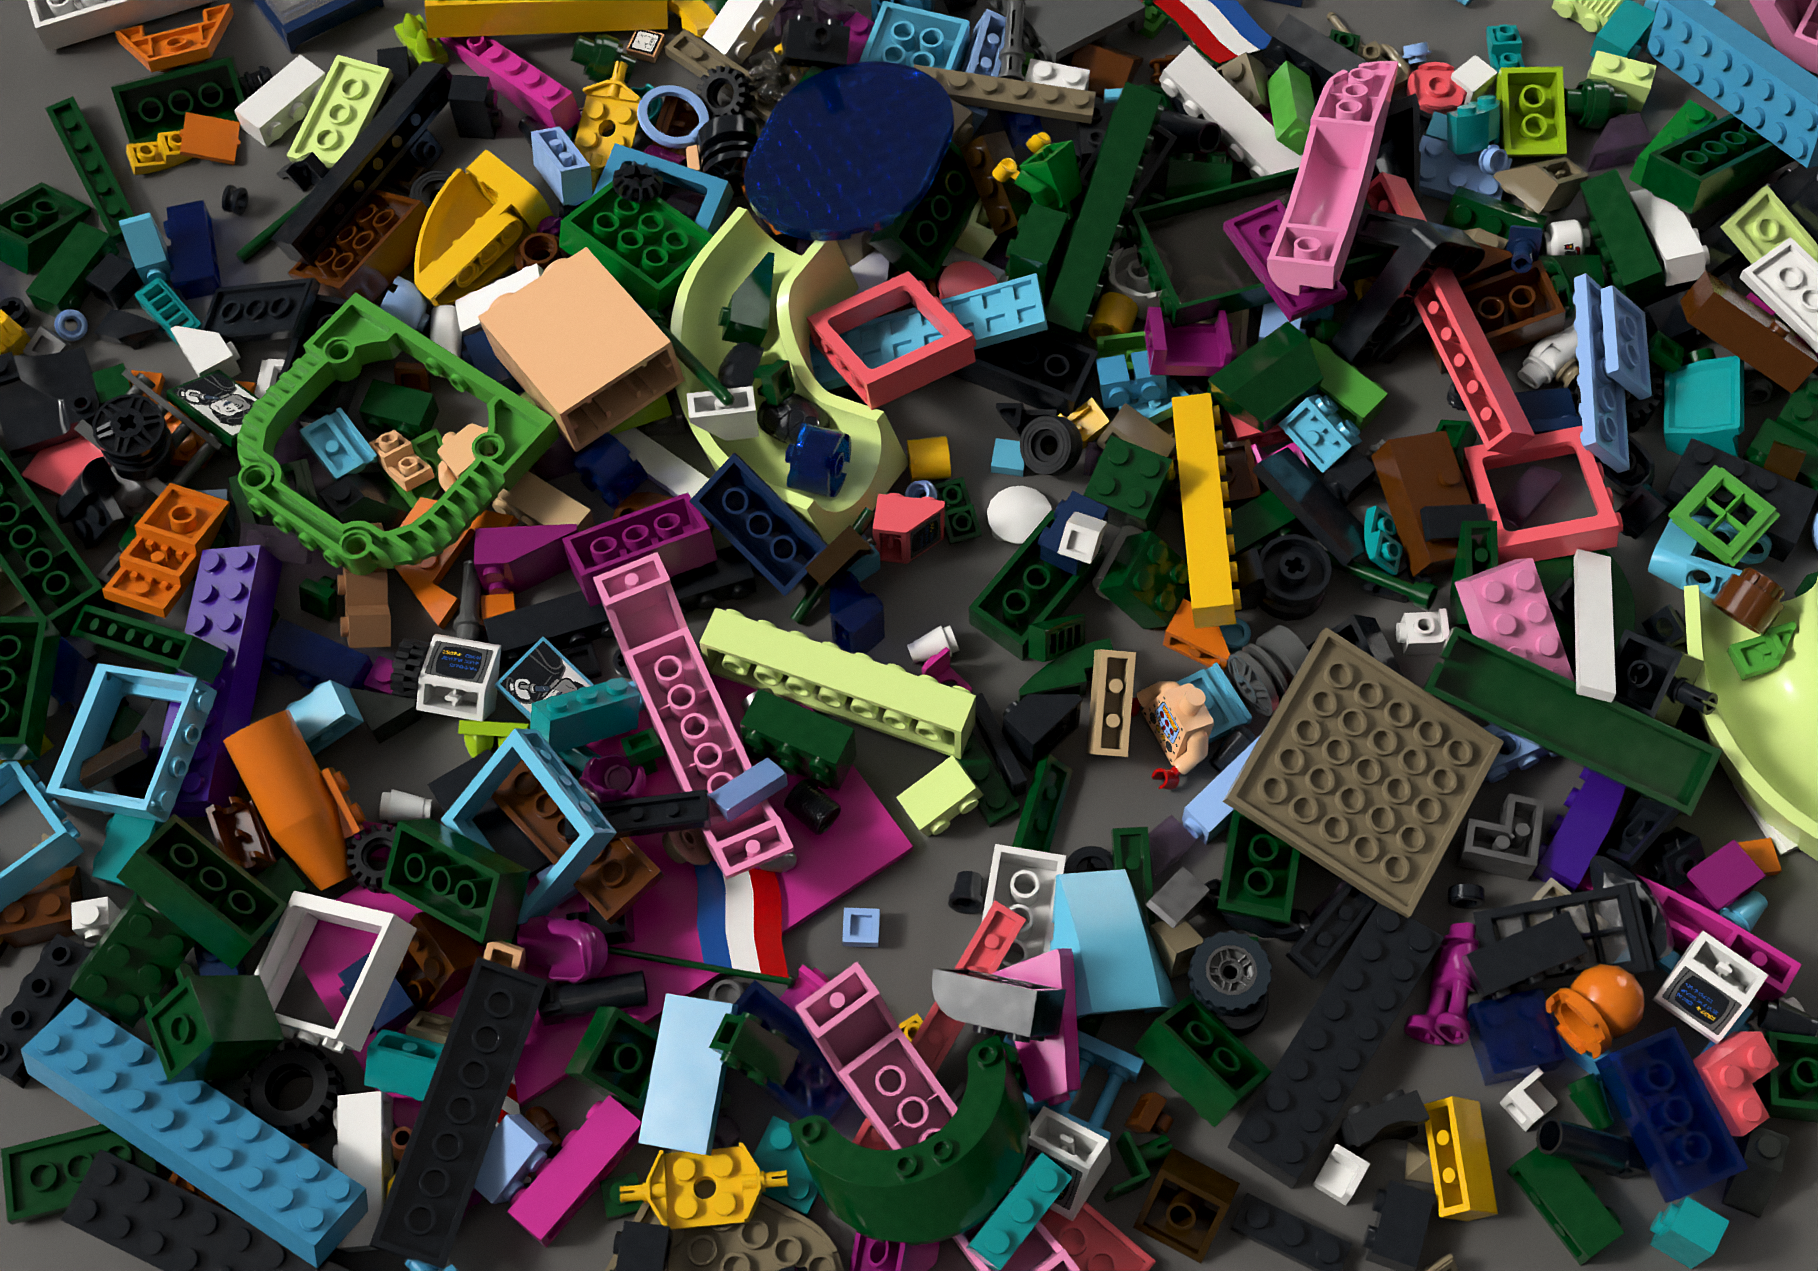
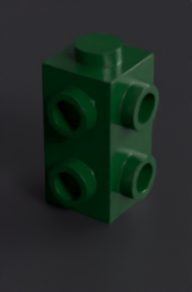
M742 1012L741 1016L725 1013L709 1048L722 1055L719 1061L736 1070H740L742 1067L748 1071L747 1078L761 1086L767 1087L769 1082L784 1085L787 1078L793 1072L795 1061L800 1052L788 1044L790 1038L774 1029L767 1031L761 1027L763 1021L750 1013Z

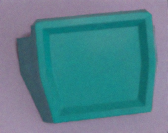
M1738 356L1701 360L1679 367L1673 374L1665 371L1664 437L1667 451L1682 455L1690 439L1694 438L1738 457V435L1744 431V361Z

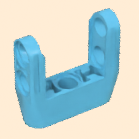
M1693 515L1692 517L1706 529L1717 519L1701 515ZM1670 518L1654 549L1648 572L1684 590V586L1699 585L1700 590L1706 596L1714 599L1731 574L1739 576L1742 571L1695 557L1698 549L1711 552L1675 525ZM1725 521L1714 531L1726 533L1730 538V542L1739 533ZM1763 534L1757 541V543L1762 545L1763 553L1752 554L1748 551L1739 562L1756 564L1766 560L1772 548L1770 538ZM1698 570L1704 571L1710 575L1711 581L1705 584L1699 583L1694 579L1693 572Z

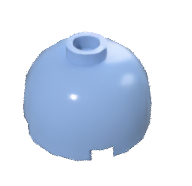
M398 276L393 281L394 284L398 285L394 293L389 290L387 291L380 308L414 330L423 333L431 315L426 313L428 302L415 284Z

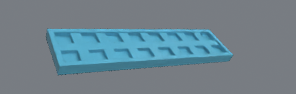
M1037 273L941 300L943 307L949 313L953 312L959 323L965 329H970L976 339L974 350L1048 330ZM916 307L875 318L839 335L870 369L884 365L944 337ZM810 337V358L817 382L826 391L849 385L815 347Z

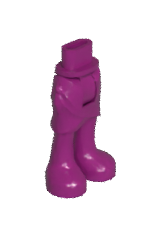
M1468 922L1451 924L1448 935L1443 936L1442 945H1440L1437 954L1434 956L1433 976L1430 984L1431 993L1427 1012L1425 1015H1411L1405 1022L1404 1032L1411 1038L1423 1043L1441 1046L1445 1044V1040L1458 1045L1468 1040L1471 1028L1468 1021L1469 991H1476V988L1461 957L1478 950L1479 942L1475 939L1476 925ZM1448 997H1451L1450 1006L1447 1012Z

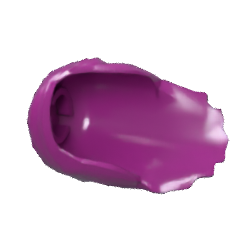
M611 754L599 759L596 757L591 758L585 765L582 777L578 780L584 791L595 802L601 803L638 798L645 788L646 774L641 765L631 767L627 757Z
M547 915L529 918L527 923L519 925L520 930L517 931L519 946L525 948L526 958L529 959L530 964L550 970V979L579 984L599 976L607 962L608 944L604 934L596 926L578 919L566 920L561 917L556 918Z

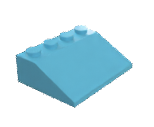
M883 1L850 83L849 90L856 97L858 90L868 84L877 85L898 72L903 78L907 90L898 93L886 101L894 111L903 115L922 104L923 101H926L932 107L937 100L909 96L914 64L960 71L970 43L969 20Z

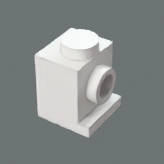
M1446 608L1439 609L1438 612L1404 613L1401 622L1396 624L1397 643H1402L1404 655L1440 654L1450 634Z
M109 897L71 903L72 930L84 941V947L93 949L121 910Z

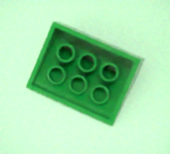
M611 181L561 220L559 247L571 256L587 247L626 292L632 296L635 302L646 310L657 309L661 312L676 299L678 289L688 268L713 235L659 197L646 203H635L625 200L616 193Z

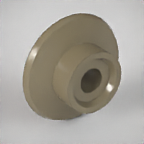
M699 828L666 832L662 836L663 848L673 861L679 864H684L688 861L698 866L706 865L711 861L712 854L706 846Z

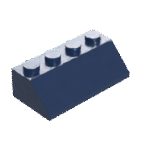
M733 453L689 501L784 596L795 591L810 574L805 568L828 546L736 453Z

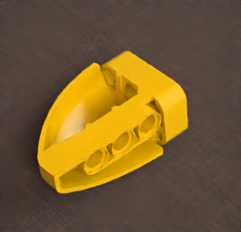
M488 150L483 151L465 169L466 173L461 168L454 171L436 195L422 224L416 245L414 280L417 289L435 307L455 304V300L466 296L470 292L482 289L515 265L514 253L518 244L528 235L537 233V227L544 218L548 216L554 217L540 192Z

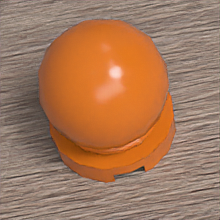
M1599 964L1584 970L1572 983L1570 989L1561 988L1546 1000L1547 1013L1554 1011L1560 1023L1555 1027L1558 1034L1579 1054L1582 1055L1586 1051L1591 1052L1593 1059H1597L1612 1046V1038H1619L1630 1033L1642 1020L1645 1009L1643 989L1635 976L1620 966Z

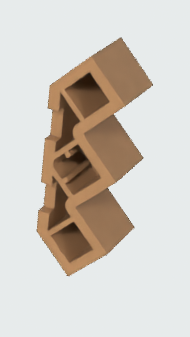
M371 523L384 531L382 523ZM364 550L358 551V552L355 553L354 555L360 554V553H362ZM342 567L343 575L337 576L338 595H344L345 617H340L341 637H347L349 648L391 647V614L388 607L387 569L377 567L370 574L355 575Z

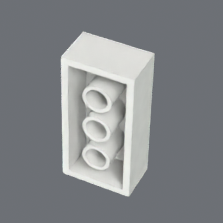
M995 844L982 921L994 901L999 902L1026 919L996 971L1050 951V941L1053 940L1054 933L1052 918L1056 875L1064 874L1065 855Z

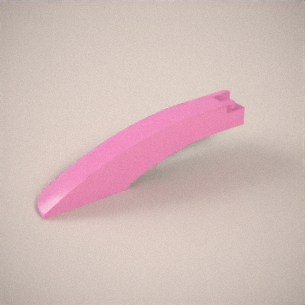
M1398 61L1359 64L1358 68L1351 70L1349 73L1343 69L1333 75L1326 82L1311 117L1310 129L1291 197L1267 258L1268 273L1271 279L1285 292L1299 296L1303 285L1316 289H1333L1335 281L1340 280L1374 171L1394 88Z

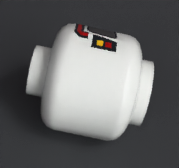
M1576 219L1550 223L1542 234L1541 248L1544 256L1584 255L1585 248L1590 247L1589 230L1587 228L1583 229L1580 222Z

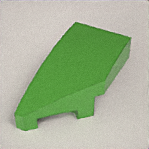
M1795 621L1769 628L1764 636H1758L1729 646L1727 652L1742 681L1777 668L1797 626Z

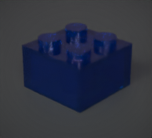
M1542 988L1504 996L1494 1001L1490 999L1472 1003L1468 1007V1021L1471 1025L1469 1038L1485 1086L1527 1077L1538 1067L1544 1073L1554 1071L1566 1059L1551 1014L1546 1011V999Z

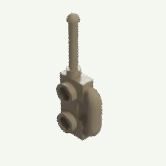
M1329 12L1327 14V20L1331 21L1339 31L1350 33L1336 17V13ZM1376 41L1364 45L1362 42L1359 43L1357 55L1368 62L1386 61L1384 58H1387L1389 61H1398L1392 93L1407 85L1408 77L1411 73L1410 66L1394 47L1388 44L1379 45Z

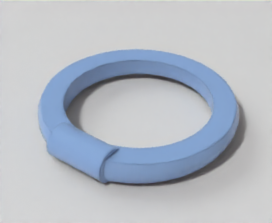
M674 85L659 86L650 90L641 98L637 109L639 123L647 136L656 143L669 148L679 149L697 145L698 131L709 121V114L703 101L690 90ZM662 96L679 97L691 104L696 110L699 117V125L687 136L673 137L663 134L649 121L647 115L649 104Z

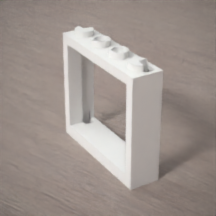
M294 891L254 975H260L275 1012L318 920L379 934L335 1030L275 1013L284 1037L292 1039L294 1034H298L297 1038L314 1046H318L319 1041H323L322 1045L338 1053H343L345 1048L361 1052L417 928L392 913Z

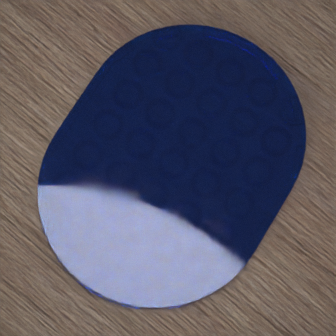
M891 62L852 63L828 69L806 79L790 90L775 106L748 158L744 171V184L750 206L760 219H764L772 224L775 230L789 236L807 240L836 241L851 239V234L867 230L873 233L893 224L894 218L906 210L909 212L913 210L927 194L950 144L955 124L953 107L948 93L937 80L921 70Z

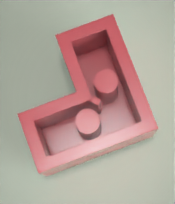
M1761 1031L1732 1032L1718 1044L1713 1045L1680 1068L1715 1135L1743 1137L1770 1118L1752 1083L1777 1067L1779 1063Z

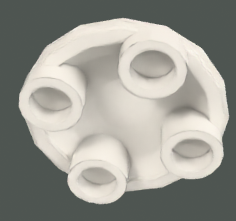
M1012 486L998 492L990 501L987 510L988 524L992 529V535L1000 541L1023 544L1052 510L1051 505L1043 494L1036 489L1026 486Z

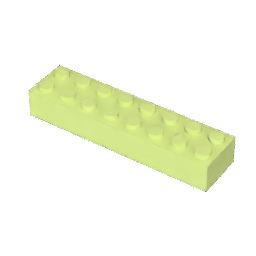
M715 607L699 642L704 664L711 674L757 690L771 688L775 696L949 756L953 755L958 759L962 758L963 751L975 725L976 695L971 694L966 688L961 686L949 687L940 684L931 676H917L908 673L896 664L884 665L875 662L866 654L858 652L852 654L843 651L831 642L819 643L809 639L801 632H787L778 629L769 621H755L746 618L742 613L733 609L725 611Z

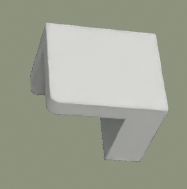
M1474 55L1452 73L1451 80L1467 92L1464 105H1467L1468 102L1477 101V97L1485 96L1492 92L1498 72Z
M1074 512L1066 523L1058 554L1091 564L1098 554L1107 522Z
M1539 1067L1512 1089L1500 1102V1105L1525 1132L1557 1105V1100L1538 1081L1544 1073Z
M1336 1144L1312 1186L1346 1206L1370 1163Z

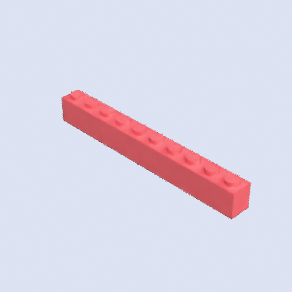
M1381 172L1370 182L1366 200L1372 210L1421 219L1427 222L1405 178ZM1438 267L1417 295L1414 303L1487 451L1512 455L1532 440L1535 434L1453 271Z

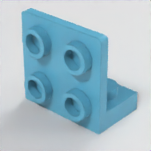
M1320 394L1307 397L1278 425L1315 466L1324 473L1348 450L1358 446L1362 440L1358 436L1361 433L1358 427L1349 419L1344 421L1336 412L1339 409L1336 403L1327 395L1322 397Z

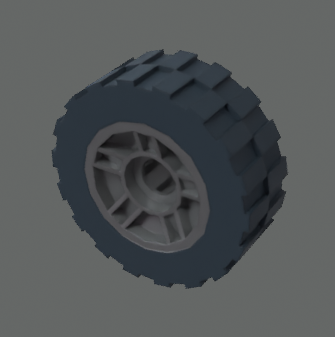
M1229 931L1228 933L1218 932L1213 937L1204 939L1202 945H1198L1188 971V978H1190L1189 986L1191 991L1194 992L1195 998L1209 1011L1212 1010L1220 1016L1231 1015V1017H1236L1241 1013L1246 1014L1250 1012L1254 1006L1257 1007L1261 1003L1271 983L1272 976H1270L1272 967L1268 961L1266 950L1263 951L1260 947L1261 944L1257 940L1254 941L1249 938V935L1244 933L1238 934L1236 931ZM1224 968L1226 971L1236 970V978L1227 979L1223 974Z

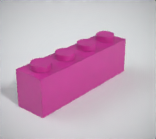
M610 1095L603 1102L599 1100L591 1107L586 1115L588 1120L579 1130L573 1129L561 1143V1151L554 1159H546L536 1171L535 1175L537 1178L528 1188H521L510 1201L512 1207L507 1211L509 1215L546 1248L599 1188L600 1181L605 1180L639 1141L642 1122Z

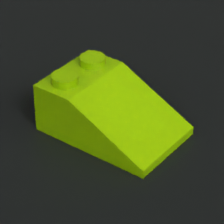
M1563 66L1501 67L1494 83V96L1500 101V140L1502 149L1506 151L1508 157L1566 156Z

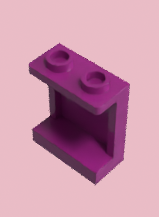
M1148 307L1144 335L1150 375L1213 376L1236 359L1237 347L1236 344H1231L1233 325L1232 322H1227L1225 310L1218 311L1217 321L1214 324L1192 323L1173 328L1170 322H1163L1161 307Z

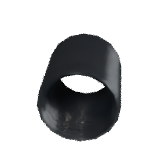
M810 779L800 781L789 792L784 801V808L807 826L809 830H812L815 835H821L827 831L837 820L841 812V805H838L834 799L826 795Z

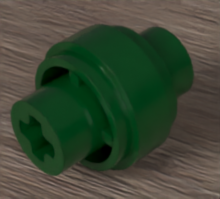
M597 34L594 41L579 35L570 61L584 66L583 74L588 76V80L596 83L612 78L615 61L628 64L624 82L627 84L632 75L636 58L622 52L624 45L619 43V39L607 34H603V36Z
M1586 79L1581 81L1576 89L1564 88L1565 117H1572L1573 122L1581 128L1600 129L1602 126H1606L1610 119L1621 120L1626 114L1628 106L1626 92L1614 91L1613 86L1604 79Z

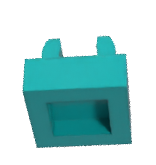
M584 745L556 753L559 758L563 759L562 762L568 770L571 766L575 768L576 774L574 778L578 783L586 763L593 757L601 758L600 755Z

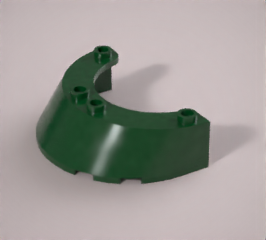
M999 1034L979 1042L969 1051L967 1057V1087L959 1108L942 1129L918 1144L896 1150L865 1148L844 1138L831 1126L826 1118L819 1115L808 1116L788 1125L819 1194L838 1219L856 1229L857 1233L883 1243L886 1240L907 1242L909 1245L914 1246L935 1243L957 1236L983 1221L997 1209V1203L1010 1186H1015L1026 1162L1025 1153L1028 1137L1031 1133L1028 1106Z

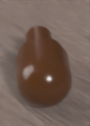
M534 1106L529 1108L523 1116L552 1142L549 1148L553 1153L561 1150L563 1140L558 1135L560 1128L555 1118L544 1107Z

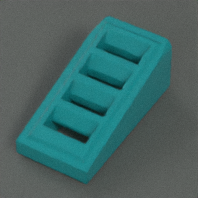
M160 277L136 292L135 297L141 308L165 330V333L177 345L179 344L170 330L172 327L187 319L188 322L181 327L201 329L202 324ZM170 301L168 305L163 307L161 310L157 311L159 308H161L163 305ZM179 311L177 314H175L173 317L166 321L168 317L173 315L175 312Z

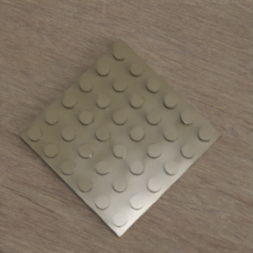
M1325 627L1317 637L1222 802L1377 902L1409 918L1504 741Z

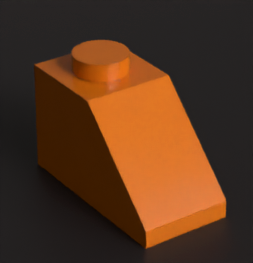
M1183 599L1165 631L1163 646L1209 668L1217 662L1225 673L1230 653L1220 627L1213 626L1195 629L1191 602Z

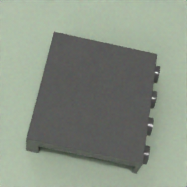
M989 0L992 7L998 8L1006 17V0ZM1025 0L1022 40L1027 46H1031L1036 51L1041 61L1059 64L1060 58L1124 25H1127L1134 33L1143 29L1146 7L1140 0Z

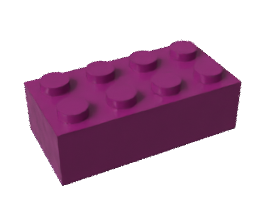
M688 492L562 538L571 570L590 607L602 603L593 577L658 552L669 578L717 560L710 528L699 510L689 502L691 497Z

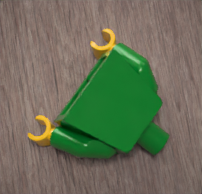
M1040 132L1033 135L1026 142L1028 149L1034 154L1019 166L1021 172L1017 170L1016 162L1013 159L1005 158L997 165L992 174L1000 182H1005L1010 177L1015 180L1014 184L1030 193L1034 204L1067 213L1068 220L1072 219L1074 213L1070 201L1082 192V183L1073 140L1050 144V136L1045 132Z

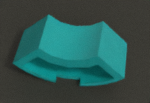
M1496 96L1477 97L1475 102H1468L1467 105L1458 106L1456 111L1447 112V149L1456 155L1487 149L1489 142L1494 140V143H1499L1500 101L1496 99Z

